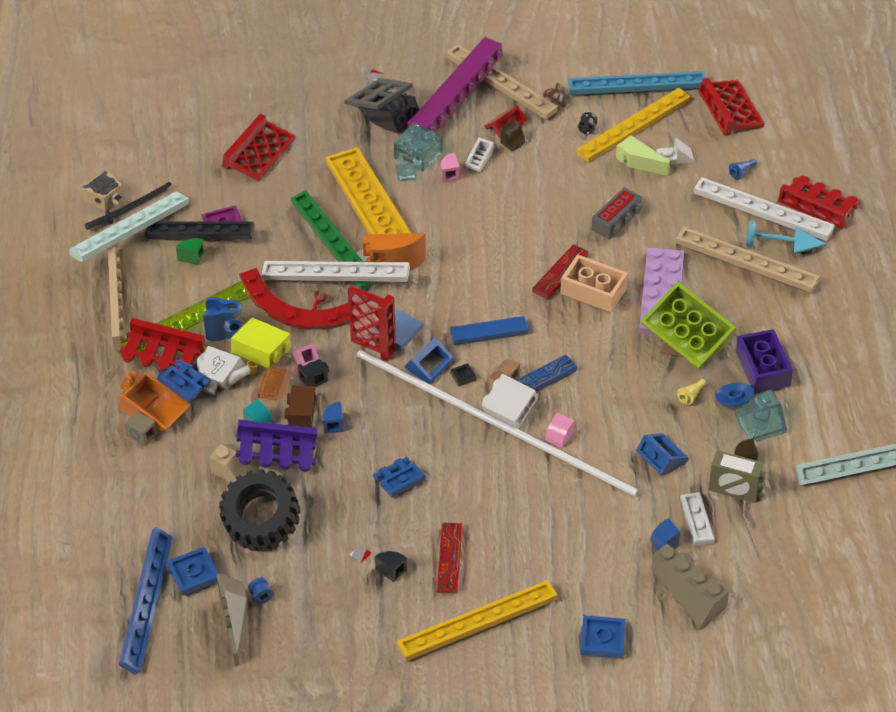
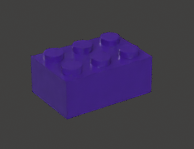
M774 329L737 336L736 354L751 387L754 389V393L791 386L793 369Z

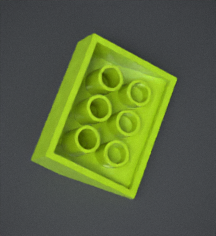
M678 281L640 321L641 324L698 369L718 354L736 334V327Z

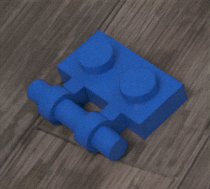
M179 359L175 364L179 369L171 365L160 376L159 382L190 403L202 391V387L199 384L207 387L210 381L205 378L203 373H198L191 368L192 365L188 362H183Z
M408 457L399 458L390 466H383L378 472L373 474L376 481L380 480L381 486L391 498L425 481L423 472L415 463L410 464L411 462Z

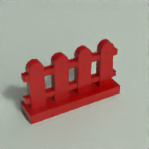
M804 175L799 178L794 177L791 186L783 184L780 187L777 202L834 224L841 229L845 227L847 218L851 216L850 211L853 208H859L857 197L848 196L844 198L841 196L842 192L840 190H825L826 185L824 183L817 182L813 185L809 183V177ZM805 188L809 189L806 193L802 192ZM820 195L825 196L822 200L818 198ZM837 201L841 203L839 206H835L834 204Z
M132 317L130 321L131 332L127 333V338L129 339L125 348H120V353L122 354V360L126 363L132 362L134 357L140 358L141 366L149 367L152 362L158 363L159 370L165 372L171 365L179 369L175 365L177 361L174 360L177 351L183 352L180 360L192 365L195 356H200L201 352H204L206 347L205 336ZM141 342L147 343L143 352L138 351ZM159 346L165 348L161 357L156 356Z

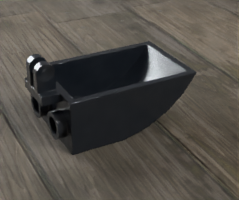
M406 93L401 94L378 110L358 106V109L372 123L392 131H398L406 126L420 110L415 96L407 95ZM379 96L371 102L377 103L385 97Z

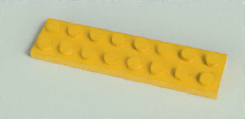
M358 147L325 157L327 166L369 235L411 233Z

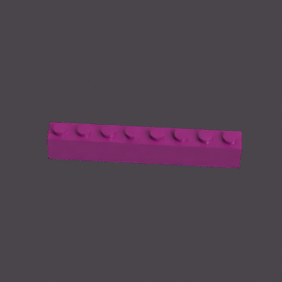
M484 37L408 122L409 135L424 142L427 141L422 138V135L426 136V140L427 137L428 140L431 138V134L435 135L436 131L445 124L449 116L454 114L457 107L465 101V98L474 91L479 82H482L487 73L492 71L494 65L502 59V43ZM416 127L423 129V133L422 130L421 132L417 131Z

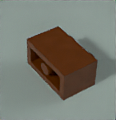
M292 385L291 393H287V405L289 407L285 408L284 418L288 420V425L312 428L316 404L315 386Z

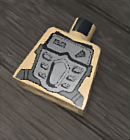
M104 170L81 187L83 201L103 210H108L113 205L122 207L125 204L126 199L124 198L122 184L107 170Z

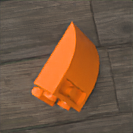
M425 233L370 234V237L366 235L363 237V256H370L367 257V262H409V271H411L426 260Z
M132 370L124 378L123 384H121V388L124 391L119 397V409L129 416H132L136 411L155 420L157 430H167L191 406V404L147 372L138 377L137 373Z

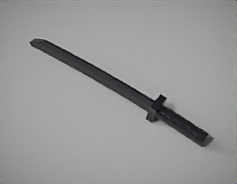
M167 182L152 192L112 212L109 210L105 211V216L85 223L86 230H90L105 222L114 223L113 218L165 192L172 183Z

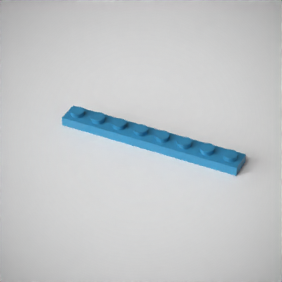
M705 71L568 78L570 95L674 90L677 88L698 89L702 78H706Z

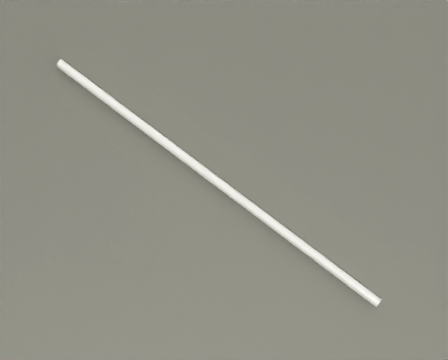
M362 350L357 352V357L634 497L638 495V489Z

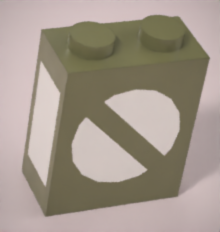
M717 450L711 464L709 491L755 503L757 497L762 496L764 484H761L764 483L766 472L763 471L764 463Z

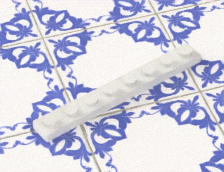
M702 177L694 187V194L794 230L797 227L809 235L825 241L829 239L834 231V224Z
M264 261L261 276L263 280L407 282L410 265L409 262Z

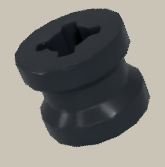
M591 112L583 113L578 123L579 131L583 134H592L598 122L597 116Z

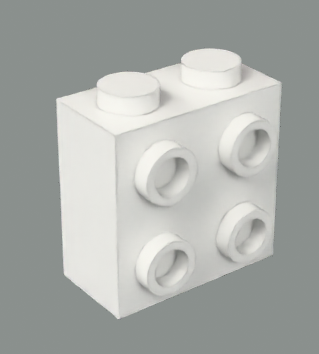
M502 374L493 383L489 395L487 394L483 398L482 407L485 413L519 429L538 397L536 390Z

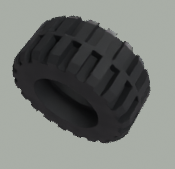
M258 469L256 473L250 470L246 472L247 475L245 476L238 475L235 477L236 481L234 483L231 481L227 485L228 491H223L221 495L223 501L219 503L220 518L227 533L234 542H238L239 546L243 548L248 546L252 551H257V548H260L261 551H268L270 546H273V548L279 547V542L283 541L285 543L289 540L288 535L294 534L296 531L294 524H299L300 520L298 515L301 513L299 501L291 484L282 475L277 476L276 472L271 470L268 473H265L264 469ZM271 497L277 500V510L266 522L251 524L242 519L244 508L253 499Z

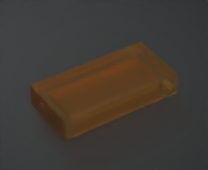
M266 367L258 390V398L277 400L286 374L285 367Z

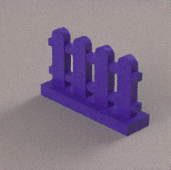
M239 419L236 429V441L240 442V450H236L235 457H239V462L242 465H249L252 459H258L259 464L264 468L270 467L271 462L276 461L279 462V466L283 470L290 469L291 464L294 463L299 464L301 471L308 472L311 469V465L315 466L316 459L312 458V450L316 448L317 428ZM253 443L260 444V453L252 452ZM272 445L280 446L279 455L272 454ZM292 448H299V457L292 456Z

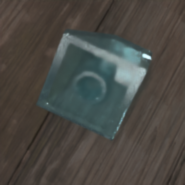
M773 390L753 395L748 403L735 412V417L749 439L753 438L754 442L787 433L782 406Z

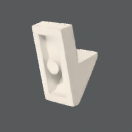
M677 138L674 140L673 148L656 149L657 153L670 161V165L694 163L691 148Z

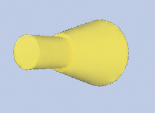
M701 379L696 384L678 389L677 396L680 402L685 405H691L700 390L706 386V381Z

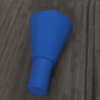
M751 159L745 162L731 163L729 165V174L734 179L739 180L751 167L757 165V160Z

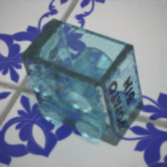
M412 123L393 143L394 159L424 172L443 151L442 135Z

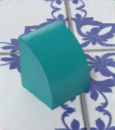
M258 399L243 409L244 420L274 423L269 410Z

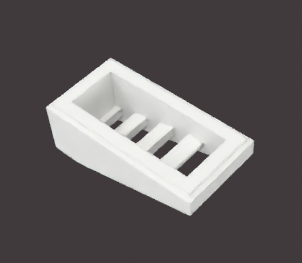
M478 137L464 167L481 172L495 150V143Z

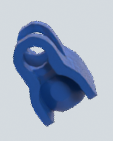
M208 297L206 299V311L203 321L205 336L208 341L231 339L243 327L242 322L234 320L241 315L242 311L241 304L238 301L223 300L218 297Z

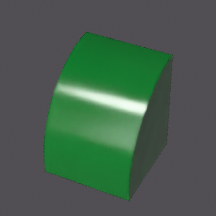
M191 238L180 242L176 246L177 260L198 265L205 253L203 239Z

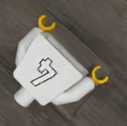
M210 346L205 347L204 352L197 358L198 373H203L205 378L210 381V384L204 387L203 391L214 395L218 386L228 389L243 377L257 373L258 365L252 366V361H247L245 365L240 357Z

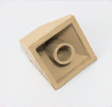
M220 444L209 457L211 473L233 483L238 475L245 476L247 475L246 472L250 470L256 473L261 465L258 459H252L249 465H242L239 462V457H235L236 450H240V447L234 444Z

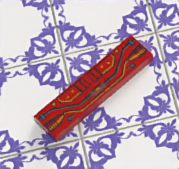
M573 244L532 287V292L548 300L561 286V278L575 257L580 255L587 258L589 251Z
M442 522L437 593H458L462 523Z

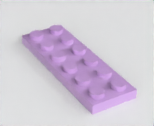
M647 248L640 321L677 281L681 283L683 250ZM640 323L639 333L654 334Z

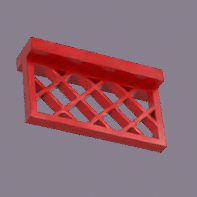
M702 78L698 92L724 136L731 135L732 130L764 128L765 123L738 80L711 82L709 78ZM735 86L737 90H734L730 87ZM726 91L730 94H733V96L727 95L724 92ZM737 96L739 98H742L744 101L736 99L735 97ZM731 102L739 105V107L732 105ZM742 107L749 109L750 112L743 110ZM727 109H730V110L734 111L735 113L733 114V113L729 112ZM737 114L744 115L746 118L740 117Z
M260 113L224 153L222 167L227 170L231 167L259 182L295 140L296 135L268 122L266 116ZM267 127L273 130L274 133L265 134L264 130ZM283 136H284V137L288 138V140H287V141H279V137H283ZM275 137L276 142L268 143L266 138ZM263 139L264 143L255 144V140ZM278 147L279 150L275 152H270L269 148ZM266 148L267 152L258 153L257 149ZM254 149L255 154L246 155V150ZM269 157V162L261 163L260 158ZM248 159H257L258 163L249 164ZM245 160L246 165H239L236 162ZM260 168V172L256 174L251 169Z
M350 285L348 288L351 342L379 352L381 359L388 361L397 349L394 296L387 294L385 298ZM355 295L359 296L361 298V301H359ZM371 301L378 303V307H375ZM364 303L369 307V311L364 307ZM355 307H358V309L362 312V314H360V313L355 309ZM373 313L379 319L378 321L372 316ZM363 317H366L371 323L369 324ZM356 320H358L363 325V327H360ZM372 327H375L379 331V333L377 334V332ZM364 330H367L371 334V337H369ZM357 333H359L362 336V338L357 337Z

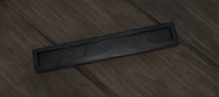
M157 221L146 228L145 237L146 239H252L255 224L254 221Z

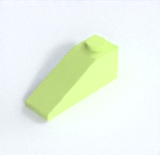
M629 136L617 145L616 159L630 168L665 176L669 175L670 161L633 136Z

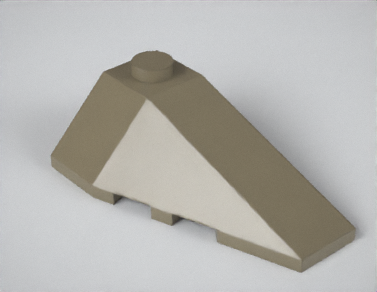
M220 573L216 575L222 611L234 665L239 666L248 616L247 602H251L249 589L245 590L242 581Z

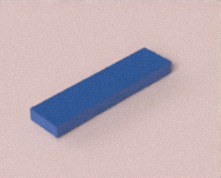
M525 316L454 326L450 327V332L454 345L525 335L528 334V327Z

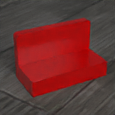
M519 105L507 109L484 126L485 128L492 126L500 138L501 126L512 119L521 125L527 119Z

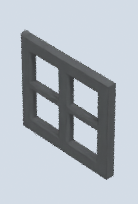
M379 78L344 100V104L378 110L411 89L413 85L409 82ZM378 85H385L384 87H382L381 89H379V90H377V91L372 90L373 88L377 87ZM393 87L399 88L393 93H387V91L392 89ZM364 94H370V96L366 97L363 100L358 99ZM379 96L385 97L377 103L371 102Z

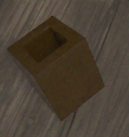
M514 119L500 127V143L511 151L525 143L524 133Z
M753 438L740 442L735 448L734 455L757 461L758 451Z

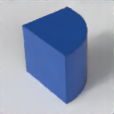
M341 402L333 403L324 410V434L343 432Z
M667 518L655 528L650 541L657 550L661 549L665 544L676 549L679 547L680 531L670 518Z

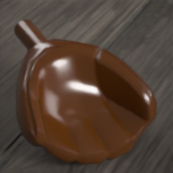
M556 83L555 88H549L544 91V98L549 97L562 107L566 106L565 96L559 90L560 83Z

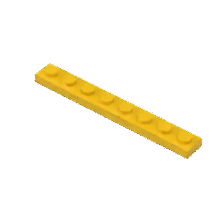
M677 88L577 148L576 154L587 163H590L616 147L629 136L636 135L689 103L691 96Z
M546 580L397 641V647L405 661H409L554 602L558 599V595L550 582Z

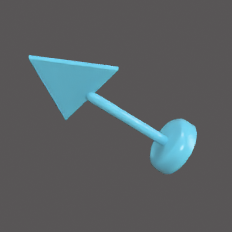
M749 221L745 245L748 247L753 245L755 237L795 242L794 254L826 246V243L797 227L795 237L755 232L756 223L754 221Z

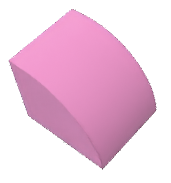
M455 153L448 154L441 161L442 183L460 180V166Z
M314 343L296 349L292 353L298 365L302 364V366L320 359Z
M557 413L547 429L545 441L563 448L574 434L575 420Z

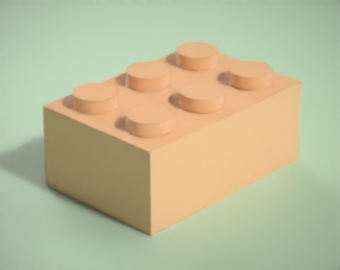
M577 255L561 278V294L612 312L627 289L628 273Z

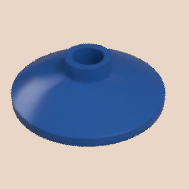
M730 383L720 387L715 393L716 401L721 405L729 407L746 404L754 397V389L745 383Z

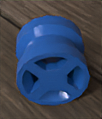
M263 577L254 579L248 585L249 592L258 604L265 603L273 597V590L268 586V581Z

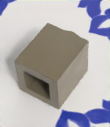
M138 411L124 423L126 435L144 446L157 434L155 420Z

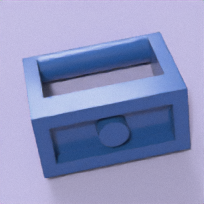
M434 337L404 367L413 375L430 384L455 358ZM432 352L444 360L429 374L419 362Z
M663 433L644 435L636 449L660 475L670 473L689 460ZM659 443H663L675 456H671Z

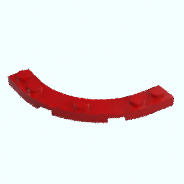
M257 268L239 273V278L254 304L268 313L269 317L280 323L301 329H309V327L330 329L350 323L348 303L324 310L301 309L277 298L267 288ZM355 307V309H356L360 314H362L361 311L358 309V307Z

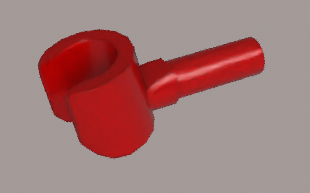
M319 290L315 291L314 297L316 299L311 310H316L320 302L326 300L325 292L323 297L318 298Z

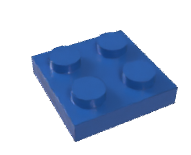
M205 547L166 561L167 567L182 596L218 583L216 574L219 573Z
M583 615L580 655L623 659L626 619Z

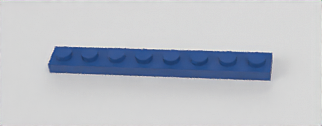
M158 527L154 528L151 532L119 661V666L134 675L141 671L173 538Z

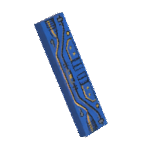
M564 355L516 381L538 391L577 371V365L567 355Z

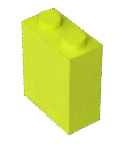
M252 317L231 337V353L270 369L291 349V334Z

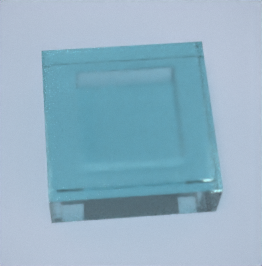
M413 163L395 165L399 182L416 179Z

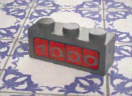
M625 187L621 189L592 217V231L607 239H610L614 234H618L620 229L625 224H628L635 214L641 211L642 196Z

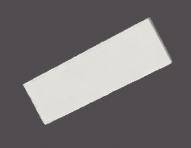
M701 493L680 495V501L694 547L714 544L715 539Z

